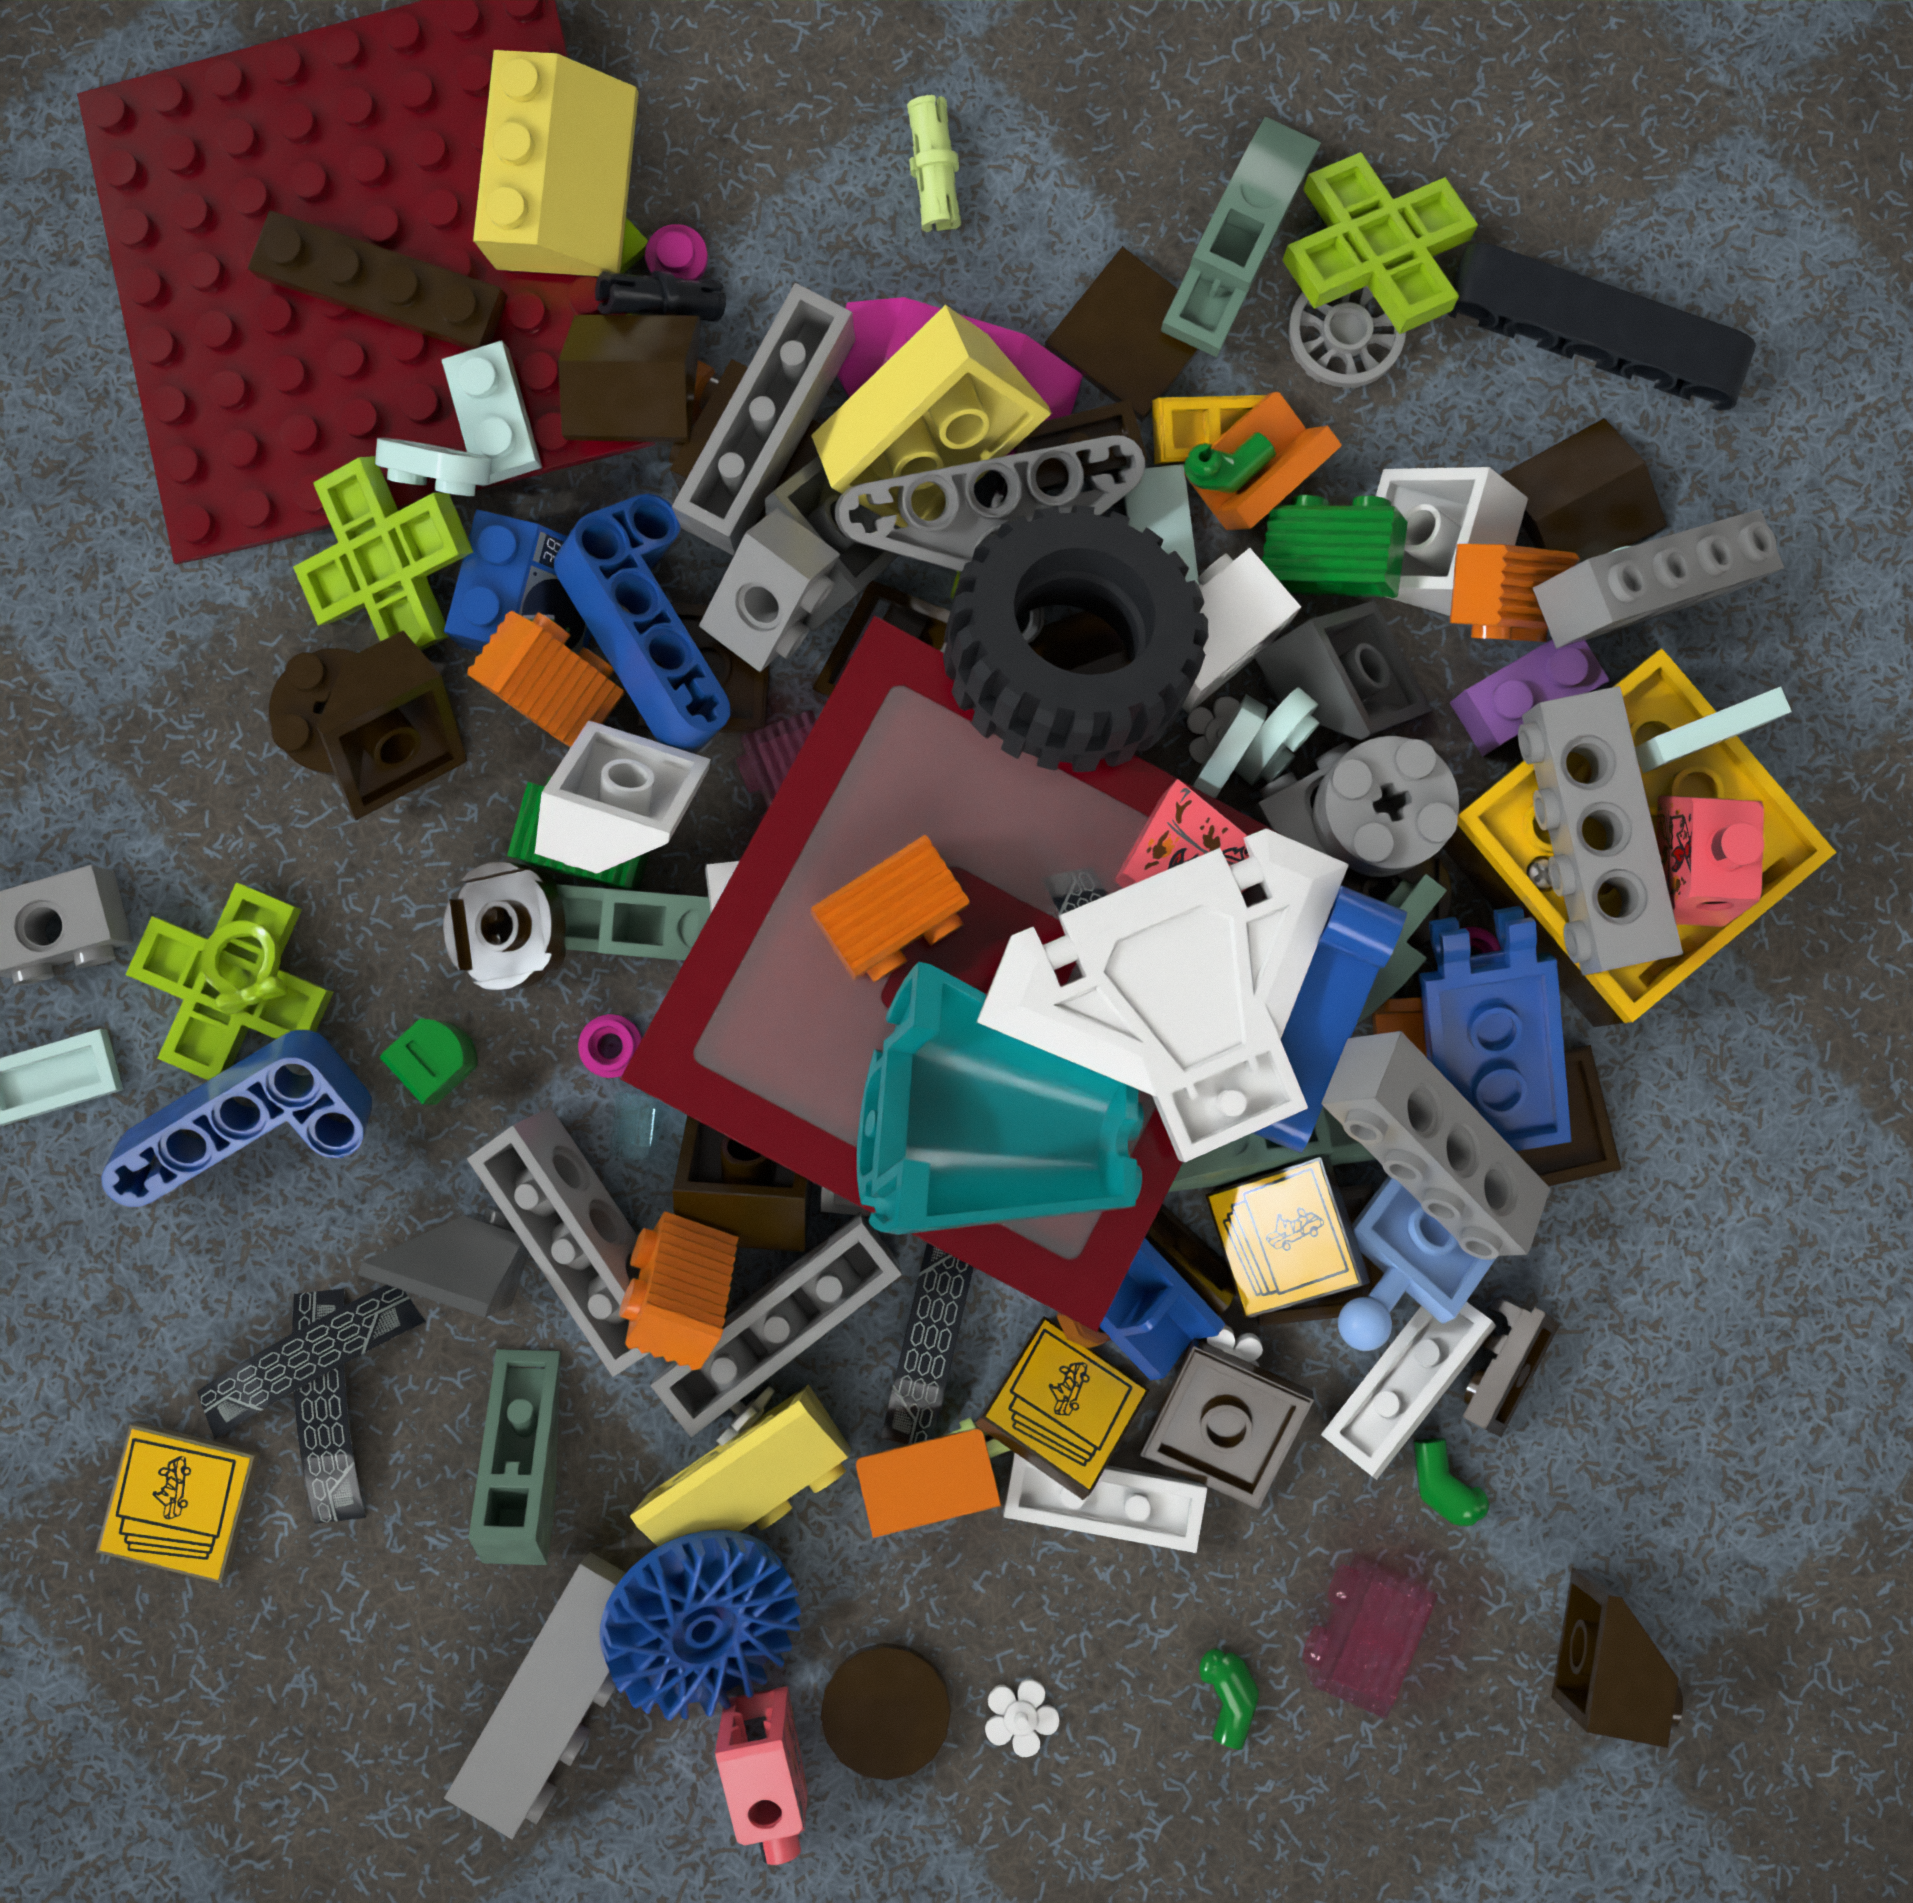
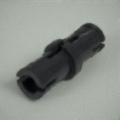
M603 271L599 274L596 281L595 300L609 301L608 303L600 302L597 306L602 314L699 316L700 320L718 322L722 318L726 307V294L712 293V291L721 292L724 288L722 283L717 280H685L683 278H675L671 272L653 271L651 273L652 276H636Z

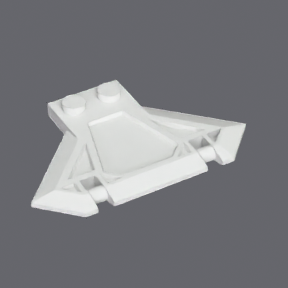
M1267 828L1243 838L1249 858L1229 866L1221 849L1218 848L1059 915L1058 917L1065 936L1042 945L1034 926L1011 935L977 1023L1152 1095L1178 1160L1182 1162L1192 1160L1307 1109V1103L1282 1045L1281 1037L1349 864ZM1259 883L1265 899L1246 906L1241 890ZM1075 961L1082 977L1060 986L1054 970Z

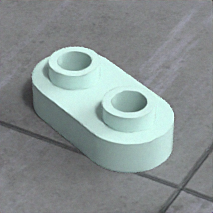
M377 438L375 465L388 468L387 480L406 484L426 485L427 477L435 478L436 491L463 496H475L476 485H489L492 461L490 457L426 443L392 438Z
M1297 687L1264 722L1234 768V771L1251 786L1256 784L1261 778L1268 784L1276 780L1295 758V755L1287 748L1295 752L1319 725L1320 722L1311 716L1319 704Z

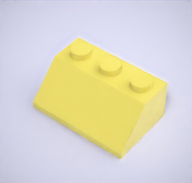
M494 50L473 241L496 270L599 276L603 271L620 273L639 95L635 86L557 53Z
M945 305L811 436L831 488L843 494L848 488L858 484L1006 456L1052 413L1047 403L990 336ZM989 470L982 472L977 477L975 483L978 480H980ZM924 482L914 490L911 497L914 513L926 521L939 517L945 507V496L938 485ZM898 486L891 487L888 490L894 502L872 505L869 504L866 494L858 496L859 504L881 517L897 515L895 525L900 528L907 527L908 524L901 517L898 509Z
M808 1384L759 1417L749 1429L739 1433L723 1446L718 1445L652 1490L630 1517L637 1528L658 1547L675 1538L700 1531L731 1530L740 1532L754 1522L761 1531L782 1518L793 1508L787 1499L808 1485L814 1493H817L841 1477L846 1472L841 1462L849 1457L851 1447Z

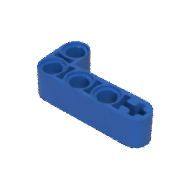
M649 493L637 495L589 513L579 519L554 558V570L560 583L659 743L696 754L727 723L730 716V703L723 688L650 571L655 567L680 532V524L672 509V505L657 495ZM587 551H589V552H591L592 554H594L595 557H593L592 555H590ZM619 604L626 607L629 612L623 610ZM652 658L659 661L665 669L658 666Z
M1340 886L1281 1037L1282 1045L1308 1108L1257 1130L1252 1134L1296 1152H1303L1322 1110V1100L1347 1039L1351 1038L1379 969H1383L1392 955L1405 923L1407 911L1345 886Z
M294 1030L282 1035L128 1129L120 1137L101 1176L102 1187L107 1196L118 1204L127 1207L147 1205L286 1121L289 1122L305 1143L317 1154L327 1158H343L354 1153L361 1145L372 1111V1097L367 1088L324 1037L310 1030ZM286 1064L305 1066L311 1074H295L286 1067ZM243 1096L251 1099L256 1103L257 1107L240 1105L233 1097ZM340 1113L347 1116L351 1121L339 1123L330 1119L326 1114ZM181 1129L196 1131L203 1139L189 1137ZM154 1154H155L157 1157H156V1159H155L153 1165L151 1166L150 1163H151L152 1158H153V1156H154Z

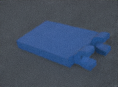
M1520 906L1494 910L1496 935L1501 950L1470 955L1469 932L1466 928L1459 929V923L1455 917L1429 921L1431 944L1438 970L1419 974L1427 1059L1514 1151L1571 1142L1557 959L1549 952L1536 954V921L1532 917L1524 918V911Z

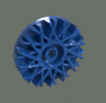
M708 1530L687 1534L666 1542L649 1552L632 1566L616 1585L606 1603L600 1623L599 1635L602 1655L619 1693L621 1694L625 1690L631 1705L635 1709L642 1706L643 1711L646 1714H650L654 1703H657L664 1717L671 1721L678 1713H680L683 1719H688V1704L700 1702L705 1714L711 1717L714 1715L718 1702L725 1709L731 1707L727 1695L728 1690L740 1684L746 1696L751 1698L754 1695L752 1682L762 1685L767 1683L763 1664L768 1659L772 1660L779 1667H783L784 1659L781 1653L792 1650V1643L786 1630L800 1631V1625L796 1617L801 1614V1611L795 1599L799 1594L781 1559L773 1549L758 1538L731 1530Z

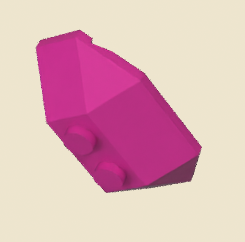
M906 297L847 302L846 309L853 314L856 341L836 376L848 398L868 381L942 308ZM961 315L990 336L1047 403L1052 414L1044 421L1071 415L1083 378L1081 373L1026 334ZM1012 449L1006 456L1015 454L1014 449Z

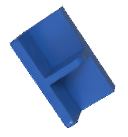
M1144 1238L1100 1328L1110 1336V1339L1150 1380H1157L1166 1377L1194 1338L1202 1339L1218 1336L1225 1323Z

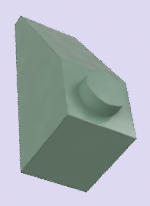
M496 1349L468 1537L478 1557L484 1564L548 1565L556 1497L560 1351ZM509 1366H518V1367H545V1369H538V1368H509Z

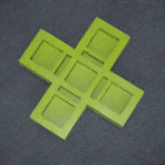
M1361 152L1308 174L1303 191L1328 228L1288 244L1282 261L1314 309L1367 286L1399 334L1453 310L1459 295L1433 256L1470 241L1478 224L1446 177L1393 199Z
M359 457L313 482L338 543L293 566L318 626L333 623L366 607L380 641L404 630L422 651L449 638L444 633L446 623L426 576L474 552L449 493H432L398 511L380 466L375 465L376 457Z
M236 882L215 930L233 921L246 920L258 923L274 935L280 947L281 958L302 909ZM151 917L125 975L183 999L157 1059L209 1081L233 1065L249 1028L275 1039L294 1030L317 1031L334 993L333 991L279 969L277 977L283 980L287 986L286 996L262 1000L258 1004L248 1005L245 1009L235 1014L224 1013L215 1004L216 997L220 993L207 983L201 971V953L208 938L164 919ZM249 936L238 937L229 942L221 952L219 970L223 978L234 984L238 989L248 988L256 983L257 975L264 962V948L260 941Z

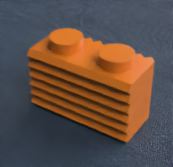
M1457 544L1449 623L1472 625L1471 638L1547 642L1549 629L1533 587L1574 567L1581 559L1576 553L1505 544Z
M510 611L505 614L504 622L498 625L497 632L490 636V643L483 646L482 654L475 657V664L468 667L467 675L554 738L571 748L588 720L604 724L625 694V691L608 679L614 669L603 659L584 647L578 655L566 647L564 644L570 637V634L541 613H537L533 620L530 621Z
M925 834L811 907L810 914L852 979L855 981L868 973L875 983L908 961L902 950L924 936L929 945L932 946L963 926L964 923L958 914L967 908L970 901Z
M667 1211L663 1212L653 1230L642 1229L630 1260L631 1266L640 1268L639 1278H633L629 1283L619 1312L620 1317L630 1320L625 1340L628 1349L638 1348L641 1354L651 1352L654 1358L663 1356L666 1362L676 1361L679 1366L688 1365L691 1370L701 1369L721 1339L724 1331L722 1327L725 1322L724 1316L729 1300L727 1296L731 1288L729 1285L732 1280L731 1274L736 1258L734 1255L737 1250L736 1244L739 1237Z

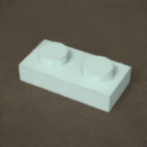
M501 340L442 359L467 452L492 458L489 484L542 468L511 354L504 342Z

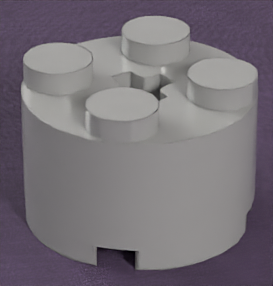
M1399 736L1378 737L1365 741L1351 749L1326 773L1318 788L1312 807L1313 825L1321 846L1329 856L1349 864L1348 868L1359 872V874L1370 877L1393 876L1429 859L1445 845L1456 831L1459 794L1456 781L1449 767L1426 741ZM1380 798L1384 801H1392L1396 812L1391 816L1388 813L1376 814L1373 803Z

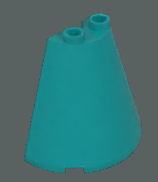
M918 962L904 979L885 1017L887 1023L896 1024L894 1032L884 1040L883 1050L874 1049L862 1098L857 1138V1182L861 1204L872 1206L876 1213L871 1212L869 1223L880 1232L901 1235L1133 1207L1141 1190L1142 1172L1141 1168L1137 1165V1159L1130 1158L1128 1154V1141H1133L1137 1138L1143 1124L1144 1110L1141 1102L1138 1101L1139 1090L977 1023L987 994L931 964Z

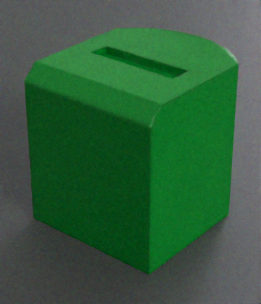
M424 1018L417 1020L379 1057L421 1104L437 1105L478 1065L476 1048L471 1038L461 1028L448 1022Z

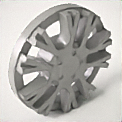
M1367 286L1363 287L1359 304L1349 302L1351 294L1349 293L1342 296V303L1334 307L1327 305V303L1317 307V310L1326 315L1324 321L1303 310L1307 303L1311 305L1303 292L1296 300L1288 325L1291 351L1297 363L1315 381L1343 387V389L1359 388L1382 377L1390 370L1399 357L1404 346L1406 332L1399 334L1394 327V334H1372L1374 327L1394 325L1386 314L1373 318L1365 309V306L1374 298ZM1300 325L1314 326L1319 330L1320 337L1303 343L1300 336ZM1377 343L1391 351L1379 364L1368 353L1367 345ZM1323 344L1328 352L1315 361L1309 354ZM1358 354L1366 369L1362 373H1357L1352 358ZM1333 357L1342 358L1346 365L1345 374L1326 369L1329 360Z

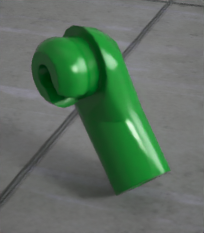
M1255 432L1233 453L1211 449L1212 444L1208 443L1196 445L1188 453L1184 470L1188 479L1196 487L1230 494L1238 491L1276 456V451L1265 436Z
M1446 1439L1414 1440L1418 1489L1423 1502L1451 1524L1461 1527L1473 1526L1477 1521L1486 1517L1489 1510V1501L1485 1492L1480 1487L1472 1489L1470 1486H1466L1450 1474Z
M1214 1648L1204 1654L1199 1665V1675L1202 1681L1214 1685V1690L1223 1703L1212 1738L1222 1745L1242 1750L1258 1704L1259 1689L1241 1657L1233 1652L1226 1654L1224 1651Z

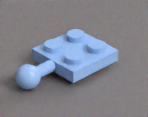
M1388 1175L1352 1224L1360 1252L1381 1269L1384 1275L1368 1297L1355 1298L1345 1304L1338 1317L1339 1333L1343 1340L1354 1349L1371 1351L1381 1347L1388 1340L1392 1330V1320L1389 1313L1404 1292H1407L1439 1322L1444 1324L1457 1316L1495 1259H1480L1466 1253L1460 1247L1459 1242L1437 1219L1428 1215L1422 1209L1421 1203L1399 1181Z

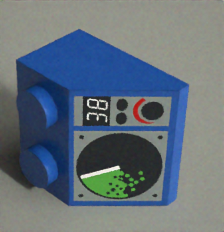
M476 509L468 538L474 553L463 558L444 633L459 647L482 652L483 646L490 643V636L497 632L498 625L504 622L505 614L513 611L532 621L537 613H541L570 634L564 645L571 649L572 652L578 655L583 647L588 649L592 633L560 583L554 570V558L567 536L540 524ZM587 551L590 555H592L593 557H595L594 554H592L591 552Z

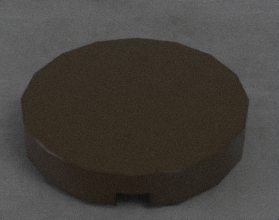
M880 1643L859 1648L838 1665L825 1686L820 1717L826 1742L842 1764L863 1777L889 1781L913 1775L935 1758L947 1738L951 1704L945 1680L930 1661L909 1646Z

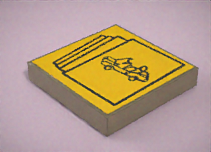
M139 1422L130 1424L96 1553L220 1584L223 1583L229 1575L260 1452Z

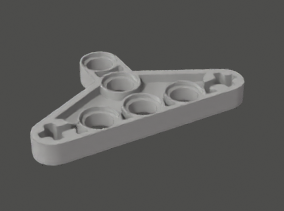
M1106 436L873 481L848 488L839 497L835 507V520L839 530L848 539L857 543L962 572L965 563L972 561L974 550L987 535L996 534L998 536L1001 524L1016 516L1024 515L1029 522L1032 521L1036 509L1058 506L1060 513H1071L1073 505L1095 507L1094 514L1100 516L1141 481L1145 471V458L1141 448L1134 440L1125 436ZM1111 446L1115 456L1126 457L1127 469L1118 472V482L1114 484L1111 474H1097L1084 477V471L1076 452L1083 451L1082 464L1108 459V448ZM1049 458L1061 461L1068 472L1066 488L1056 496L1044 494L1036 482V472L1039 465ZM987 470L1000 473L1007 484L1006 497L995 508L982 506L976 500L974 494V484L977 477ZM1085 478V481L1090 485L1092 490L1080 492L1083 485V479ZM924 482L938 485L945 496L943 512L938 518L931 521L919 518L914 513L911 505V497L914 490ZM899 487L898 509L901 517L908 524L907 527L893 528L897 515H888L874 519L872 522L873 531L865 533L862 523H851L849 510L859 507L858 496L866 494L869 504L872 505L894 502L888 491L889 488ZM1044 607L1029 611L1028 625L1021 632L1027 643L1032 642L1042 630L1044 625Z

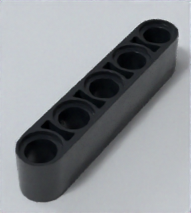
M1488 243L1470 244L1465 248L1452 284L1459 298L1453 310L1447 313L1453 318H1456L1457 313L1477 319L1479 320L1478 327L1514 339L1515 334L1538 341L1536 347L1569 359H1573L1574 354L1596 361L1595 368L1631 380L1632 375H1636L1655 382L1653 388L1690 401L1691 395L1713 402L1712 409L1718 411L1730 410L1735 407L1756 348L1754 339L1739 330Z

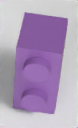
M1553 639L1464 690L1450 702V705L1483 757L1517 737L1519 726L1524 724L1522 715L1538 703L1593 692L1608 682L1609 678L1585 640L1556 649Z

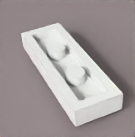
M1468 1302L1464 1304L1454 1319L1444 1324L1439 1322L1421 1306L1321 1435L1377 1480L1491 1334L1496 1325Z
M1014 1452L1003 1517L1196 1553L1207 1486L1200 1482L1107 1465L1092 1493L1084 1500H1081Z

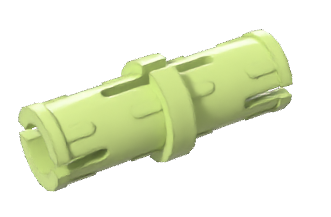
M935 95L917 97L907 104L914 145V157L909 159L911 176L917 179L921 204L922 230L930 232L934 223L936 224L937 231L956 229L961 225L954 173L959 170L958 154L951 148V140L949 138L947 100L942 96L935 99Z

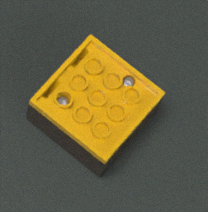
M1662 648L1620 675L1605 688L1617 686L1621 688L1634 747L1656 736L1716 713L1714 708ZM1738 736L1646 773H1643L1639 764L1656 838L1658 797L1661 795L1762 801L1764 807L1762 893L1759 902L1723 927L1677 925L1683 951L1682 955L1582 976L1579 962H1572L1566 950L1564 925L1570 921L1564 896L1559 897L1556 895L1550 881L1548 862L1549 858L1554 856L1549 831L1540 828L1534 812L1533 795L1536 790H1539L1533 764H1526L1523 757L1518 759L1459 808L1456 831L1442 848L1494 910L1520 906L1524 911V918L1532 917L1536 921V954L1549 952L1557 959L1559 987L1593 1027L1634 1022L1837 853ZM1569 752L1566 759L1568 773L1574 780L1588 784L1591 778L1589 762L1582 755ZM1586 817L1582 824L1583 838L1590 847L1602 851L1606 844V831L1600 822ZM1602 883L1597 894L1598 904L1604 913L1616 918L1622 907L1621 896L1615 887Z

